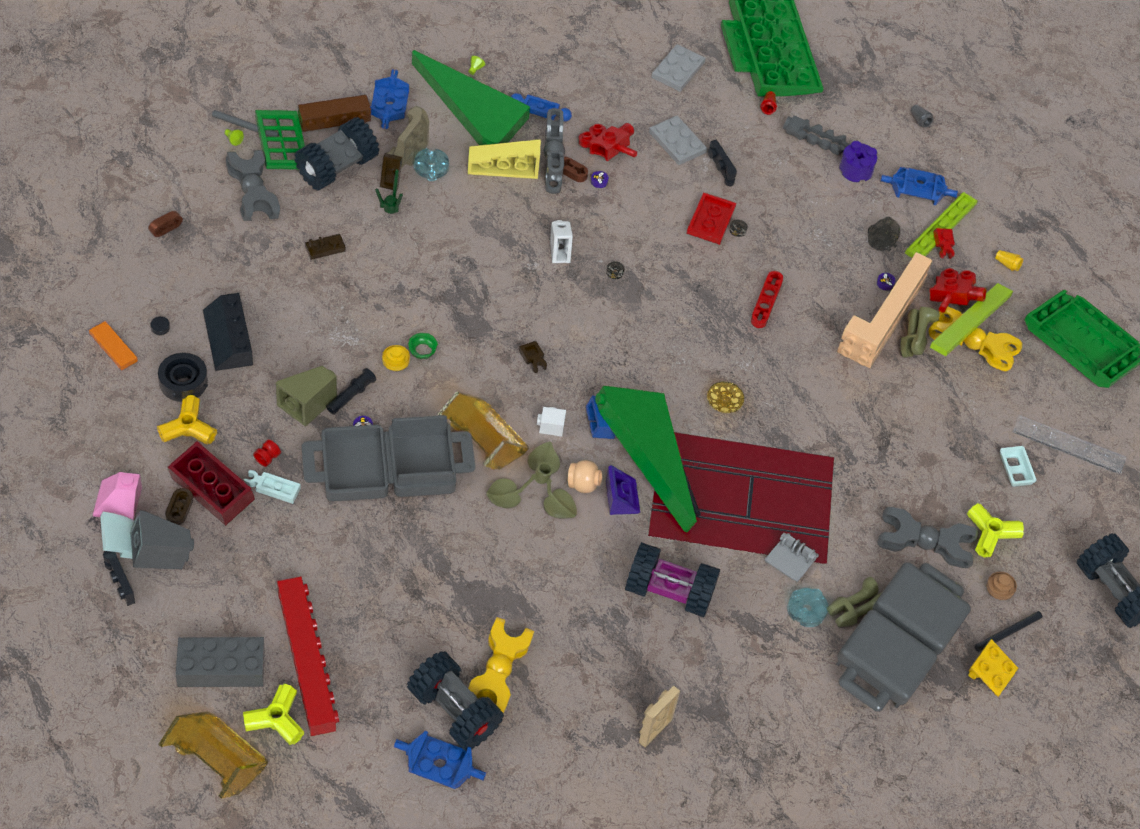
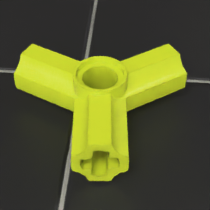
M977 503L967 512L968 517L982 531L975 551L981 557L992 556L998 539L1022 538L1024 535L1023 522L1001 521L998 518L992 517L981 504Z
M279 685L274 699L268 708L243 712L245 730L252 731L270 727L276 730L289 745L300 741L304 731L288 714L296 697L297 690L291 685ZM276 714L281 715L279 718H273V717H272L273 715H276Z

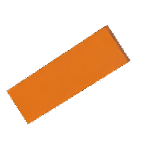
M106 321L89 330L90 335L121 371L138 362L135 354Z

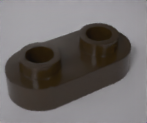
M179 488L174 491L165 512L167 521L177 525L185 522L193 503V495L189 489Z

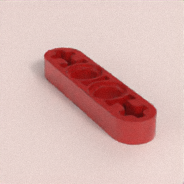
M771 271L767 275L752 313L751 324L756 328L766 326L779 294L783 275L778 271ZM773 279H777L775 285L772 284ZM770 290L774 295H767L765 291ZM760 304H767L769 308H762ZM759 314L763 315L761 320H757Z

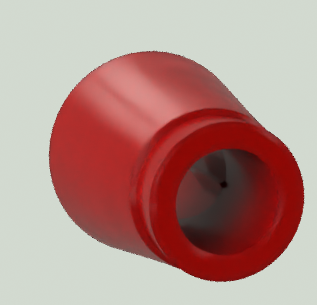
M772 91L766 93L760 105L764 114L771 115L777 110L776 95Z

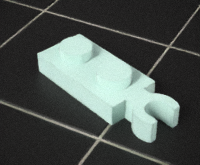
M249 470V477L253 479H244L248 486H256V492L292 504L301 489V484L266 472L259 476L256 471Z

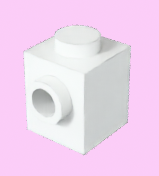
M543 407L542 414H538L537 425L540 426L539 433L562 437L566 410Z

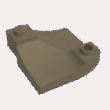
M414 106L408 111L409 125L399 136L397 147L393 146L390 152H386L402 157L401 169L405 164L412 166L429 144V118L426 111L418 106Z

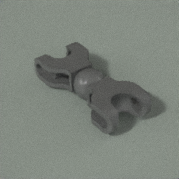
M557 108L549 109L547 112L545 146L543 149L546 158L545 190L551 194L560 193L564 170L563 111ZM557 115L559 120L553 121L551 116ZM556 181L557 186L552 187L549 182Z
M253 150L254 155L249 160L240 158L235 151L227 152L226 167L228 174L239 180L241 188L245 193L240 207L243 221H252L251 217L255 211L265 212L269 219H278L280 214L278 198L266 190L264 181L260 177L265 163L262 150Z
M887 507L883 510L882 517L884 522L893 525L897 531L895 533H881L877 541L879 547L897 552L908 546L915 548L916 544H918L924 550L935 548L934 553L942 555L944 560L951 566L969 568L973 565L974 558L972 553L963 550L959 543L974 542L978 536L976 528L958 523L950 528H940L938 531L931 525L921 527V522L915 521L911 514L904 509Z

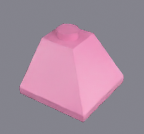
M119 472L102 480L93 516L100 517L103 512H109L134 520L142 490L140 474Z

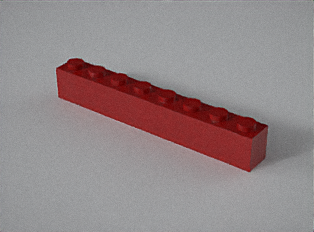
M302 576L277 581L279 600L310 736L335 732L336 723H339V716L337 710H333L332 704H335L333 691L329 692L328 685H330L329 674L324 673L323 667H326L324 654L320 655L319 649H322L320 636L316 637L315 631H318L316 619L311 618V613H313L312 602L307 601L306 597L309 596L307 583L303 584Z

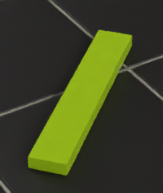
M963 192L906 249L905 254L913 258L917 252L926 257L936 246L933 231L936 228L953 229L976 206L978 201Z

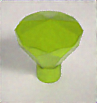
M471 56V67L468 72L474 75L477 70L486 66L484 60L478 56Z
M239 129L233 131L225 130V135L229 138L231 145L237 146L242 143L244 139L243 131Z

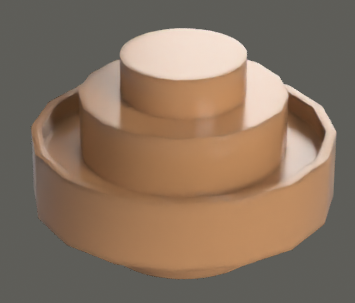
M995 572L988 578L986 587L989 594L994 598L1007 600L1015 594L1017 584L1010 574Z

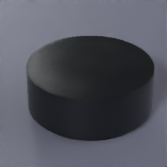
M155 317L150 323L151 331L156 335H165L170 330V322L165 317Z

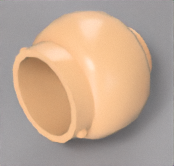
M582 460L570 464L568 471L569 488H575L580 493H590L597 486L601 485L602 471L598 469L594 462Z

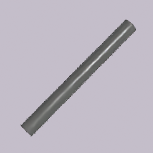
M216 110L212 113V117L258 132L256 124ZM273 130L265 131L266 136L279 137V132Z

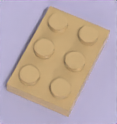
M675 686L669 691L664 690L658 698L659 701L655 705L650 704L645 710V718L642 721L643 727L639 732L641 734L639 743L642 746L646 747L672 721L680 690Z

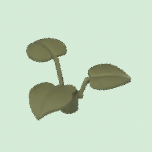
M551 442L538 446L530 453L528 465L535 473L532 474L531 478L520 489L517 490V486L512 480L503 478L496 480L486 492L489 500L495 505L502 508H513L521 501L518 493H521L533 480H536L539 484L547 483V493L549 496L544 500V509L550 516L564 519L574 518L577 515L575 502L568 492L563 489H556L553 493L551 492L552 480L550 476L557 472L560 467L559 457Z

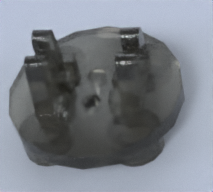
M885 217L868 228V242L870 246L877 251H890L892 246L896 248V242L900 236L898 222L891 217Z

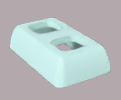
M1023 446L1001 448L1000 456L1011 486L1016 487L1035 483L1036 477L1025 448ZM1007 458H1017L1019 465L1009 466ZM1021 473L1024 475L1025 480L1014 481L1012 474Z

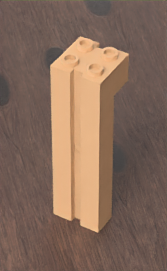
M916 252L871 323L853 315L844 329L841 338L844 341L840 342L837 352L861 365L871 368L925 283L932 260Z

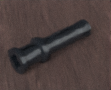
M364 368L357 378L351 380L350 385L326 405L327 410L332 415H335L355 395L363 393L370 383H374L377 380L375 374L370 369Z

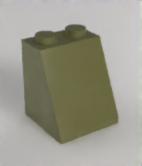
M319 366L276 382L277 406L305 427L326 409V405L337 396V376L332 370H328L324 366Z

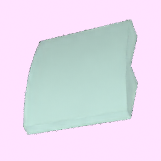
M103 512L100 516L103 551L119 552L120 557L132 559L130 532L135 521L122 515Z

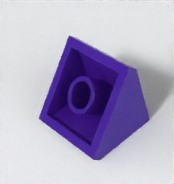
M612 465L609 466L606 477V489L610 515L640 513L636 479Z

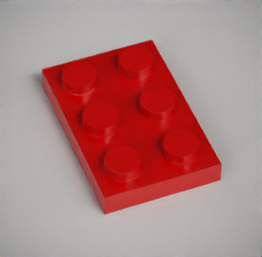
M703 192L686 234L720 245L737 203Z

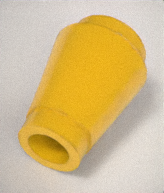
M999 250L995 257L996 260L1011 271H1018L1024 260L1018 254Z

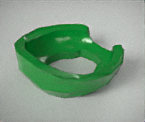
M417 333L409 339L408 343L410 353L418 359L430 358L435 353L438 345L435 337L429 333ZM420 344H425L432 351L430 354L422 355L417 353L416 347Z

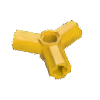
M194 395L187 396L182 400L179 417L157 426L162 442H167L182 435L192 436L206 445L211 444L215 440L217 430L198 419L200 398Z

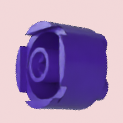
M853 141L843 151L839 165L842 175L852 182L869 180L873 175L877 162V150L859 141Z

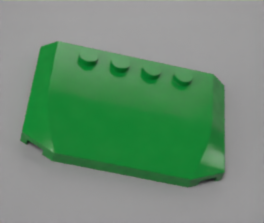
M1062 290L1026 315L1024 320L1028 330L1098 387H1111L1140 365L1139 341L1079 295L1073 297L1066 294V290Z

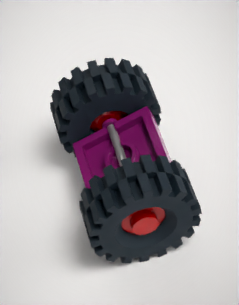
M641 542L634 557L625 590L645 597L647 591L684 603L686 604L685 611L705 617L721 569L701 563L698 571H693L659 559L660 548Z

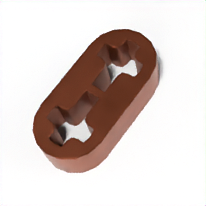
M564 157L563 174L576 182H585L588 178L587 167L572 158Z
M171 211L152 221L148 229L154 237H160L179 227L183 218L177 211Z

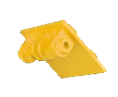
M991 639L970 667L969 677L972 679L980 677L993 693L999 697L1018 670V667Z

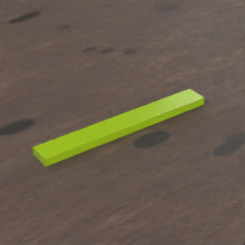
M997 283L986 293L984 302L977 301L931 343L930 348L947 356L1012 296L1013 291Z

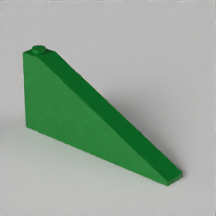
M416 50L412 51V65L479 146L509 143L529 119L530 106Z
M603 386L595 397L599 413L684 532H688L697 520L665 394Z

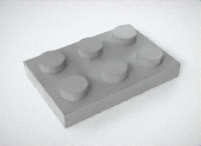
M676 44L653 71L651 78L681 92L705 63L706 58Z
M674 116L649 128V133L678 165L707 152V147L678 116Z

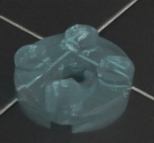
M429 149L421 150L415 156L414 170L428 181H435L446 175L449 171V158L446 153L439 149H435V151H429Z
M802 588L792 592L787 604V611L793 621L800 622L801 626L815 627L825 619L828 612V602L819 589ZM805 604L810 605L812 607L811 611H808L807 608H803V606H805Z

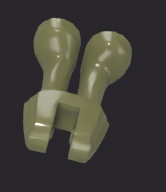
M920 307L919 310L911 309L907 317V336L901 337L900 342L901 354L904 358L923 354L927 345V325L939 320L940 314L938 311L929 307Z
M873 577L866 578L862 582V589L847 598L838 597L827 607V611L831 616L843 610L846 612L835 621L839 628L855 625L857 618L873 610L874 603L881 595V593L878 594L879 587ZM873 598L871 601L867 602L866 604H864V605H862V606L857 607V608L854 609V607H853L854 605H856V604H858V603H860V602H862V601H864V600Z

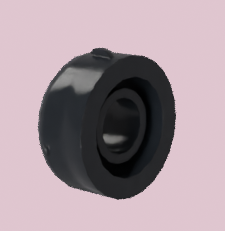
M182 352L170 355L161 362L158 368L160 389L167 398L173 401L182 402L189 395H194L198 398L208 387L206 365L200 357L194 354ZM181 378H188V379H189L188 381H185V382H179V381H177L178 379H181Z

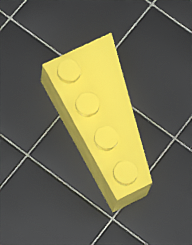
M541 139L469 147L468 174L538 179Z

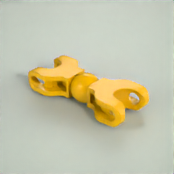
M947 307L944 313L939 311V320L930 326L928 330L929 336L935 340L963 314L950 307ZM978 327L959 344L962 346L964 342L969 349H980L978 354L984 356L990 366L1001 371H1008L1012 368L1014 364L1013 356L1017 355L1022 349V341L1008 333L994 334L989 331L988 335H986L985 331ZM1009 344L1015 345L1016 348L1011 347Z
M496 617L488 638L493 655L486 663L485 674L472 679L468 689L476 695L477 699L489 697L504 714L511 696L505 680L512 672V662L527 654L534 630L525 628L521 636L510 637L504 631L505 619Z

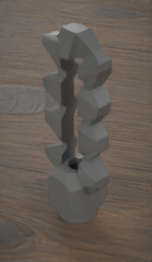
M795 115L793 117L788 116L783 126V129L787 130V134L799 140L806 139L807 142L813 145L818 144L820 148L824 150L829 149L836 155L843 153L844 149L850 145L846 142V135L834 136V130L831 129L823 132V127L820 124L810 127L808 119L803 120ZM803 129H806L808 132H814V133L820 135L821 138H828V139H830L833 143H834V142H837V143L840 145V147H839L837 144H831V142L828 141V140H826V139H820L819 136H816V135L811 134V133L808 134V133H807L806 131H804Z

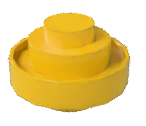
M401 345L389 346L382 354L383 365L392 371L403 370L410 363V353Z

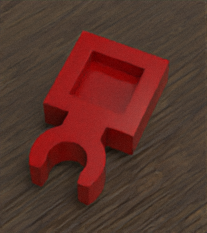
M936 228L933 233L936 247H941L939 252L940 258H944L947 253L949 259H951L955 255L952 249L955 245L952 229Z

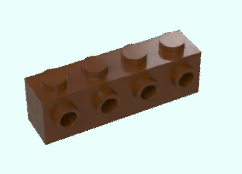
M367 95L299 104L298 116L302 131L306 132L338 127L355 117H359L360 120L363 119L364 123L371 122V107Z

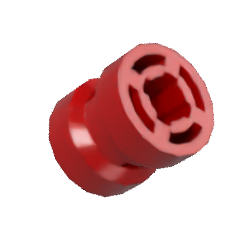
M268 439L263 443L262 448H258L253 453V456L260 465L267 467L272 463L273 458H277L281 454V450L275 442Z

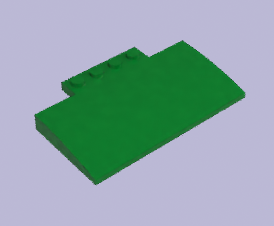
M729 0L734 20H722L720 24L734 71L750 72L757 96H765L769 91L774 92L776 97L823 92L824 88L794 0Z

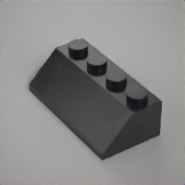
M240 293L220 295L203 309L215 371L252 366V348Z

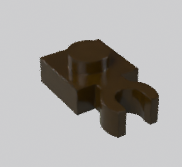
M537 341L519 346V352L526 364H533L532 370L534 373H538V366H542L544 370L547 369L544 353Z

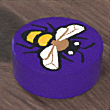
M596 171L591 175V184L594 187L604 188L608 185L609 177L605 172Z
M881 273L877 279V286L885 291L891 290L896 282L895 277L890 273Z
M359 416L353 422V426L373 425L371 418L367 416Z

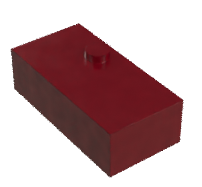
M198 441L168 466L171 478L182 488L189 489L192 492L193 498L225 526L255 500L252 488Z

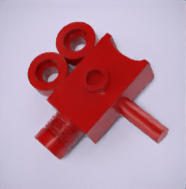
M625 123L619 128L611 126L607 130L601 124H594L589 128V132L586 131L579 135V145L581 147L590 148L591 155H600L606 161L612 159L619 152L634 158L638 153L627 147L630 145V136L634 134V128L630 123Z
M947 268L940 273V276H936V285L930 288V301L942 302L939 311L944 313L949 303L968 305L970 300L984 302L987 290L986 287L974 286L976 284V274L974 272L964 270L958 274L956 270Z

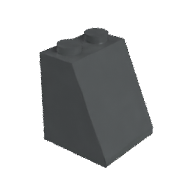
M139 510L130 532L133 568L182 570L185 562L189 560L190 551L194 549V539L191 538L190 530L146 511Z

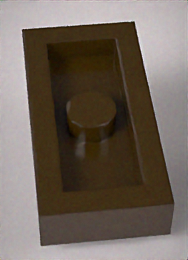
M388 153L384 154L380 187L393 190L395 171L398 169V190L402 157Z
M341 234L323 238L319 237L317 240L309 239V242H305L310 260L346 252Z

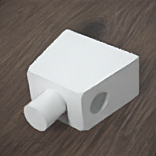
M557 220L551 224L550 245L552 263H570L573 236L571 225L568 221ZM559 244H562L564 248L558 249Z

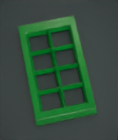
M255 110L266 169H297V163L295 160H288L287 153H296V151L305 147L298 112L290 110ZM263 119L276 120L277 126H264ZM280 120H292L293 126H281ZM265 131H278L279 137H266ZM282 131H295L296 137H283ZM268 142H281L282 148H269ZM284 142H297L298 148H285ZM270 153H283L284 160H271Z

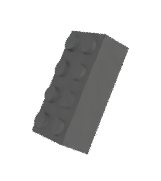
M178 637L176 661L177 687H263L264 637Z

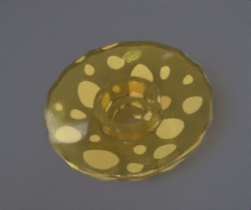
M722 381L713 384L709 388L707 400L715 410L722 413H732L739 410L744 404V394L737 385Z

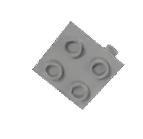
M783 533L779 543L764 561L798 582L819 555L815 553L814 549L811 550L805 546V543L801 544L799 539L796 540L789 533Z

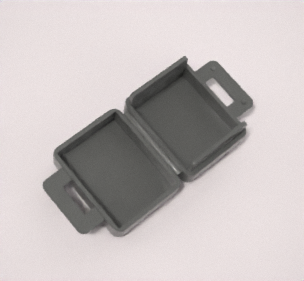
M446 415L394 418L388 432H384L380 425L325 428L321 433L322 440L306 441L302 444L304 480L307 483L325 482L326 498L332 502L385 498L388 495L389 484L393 483L394 493L398 497L451 494L456 490V474L471 473L476 468L471 433L467 431L451 432ZM461 442L463 463H454L452 443ZM314 451H322L324 467L322 472H315Z
M909 562L904 563L874 603L873 610L868 611L839 651L836 665L840 666L842 664L847 668L839 678V685L876 712L882 711L890 699L896 703V708L900 705H905L936 662L937 655L942 653L971 611L969 603L961 598L964 594L963 587L928 563L922 564L920 568ZM857 675L880 691L876 697L854 682Z

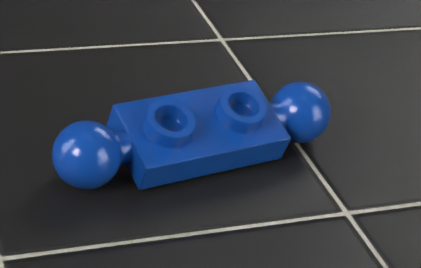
M519 93L511 95L512 98L530 106L531 114L547 118L549 109H559L560 107L558 103L527 95L526 99H523ZM562 108L564 122H567L571 119L572 113L568 108ZM552 115L551 119L554 120L557 115Z

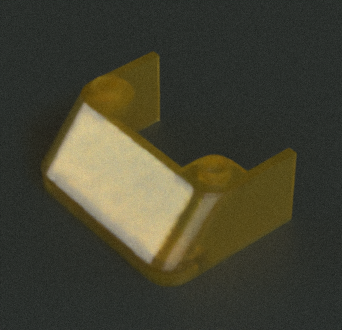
M456 391L437 414L438 416L446 415L447 419L451 421L450 425L455 430L471 433L472 439L487 454L485 457L486 461L483 464L493 470L504 468L523 456L529 449L528 445L486 401L479 397Z
M209 712L176 716L158 744L161 747L173 745L176 747L175 750L184 756L195 754L223 778L220 782L222 791L218 795L221 799L239 795L268 764V760L217 716Z

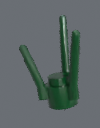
M398 169L395 171L392 195H388L383 201L379 189H375L380 202V208H384V211L388 214L399 212V205L403 196L400 193L398 199L396 198L399 178Z

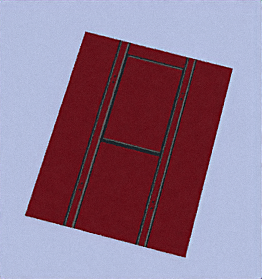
M674 432L681 461L701 515L696 517L697 522L688 532H684L654 490L648 536L769 555L779 543L781 535L789 533L791 537L796 540L799 539L801 544L805 543V546L815 550V553L819 555L814 561L815 563L827 564L834 457Z

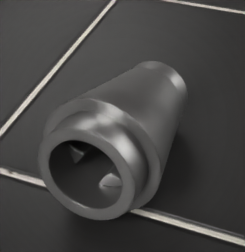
M914 105L911 108V113L919 126L926 128L933 123L932 113L919 105Z

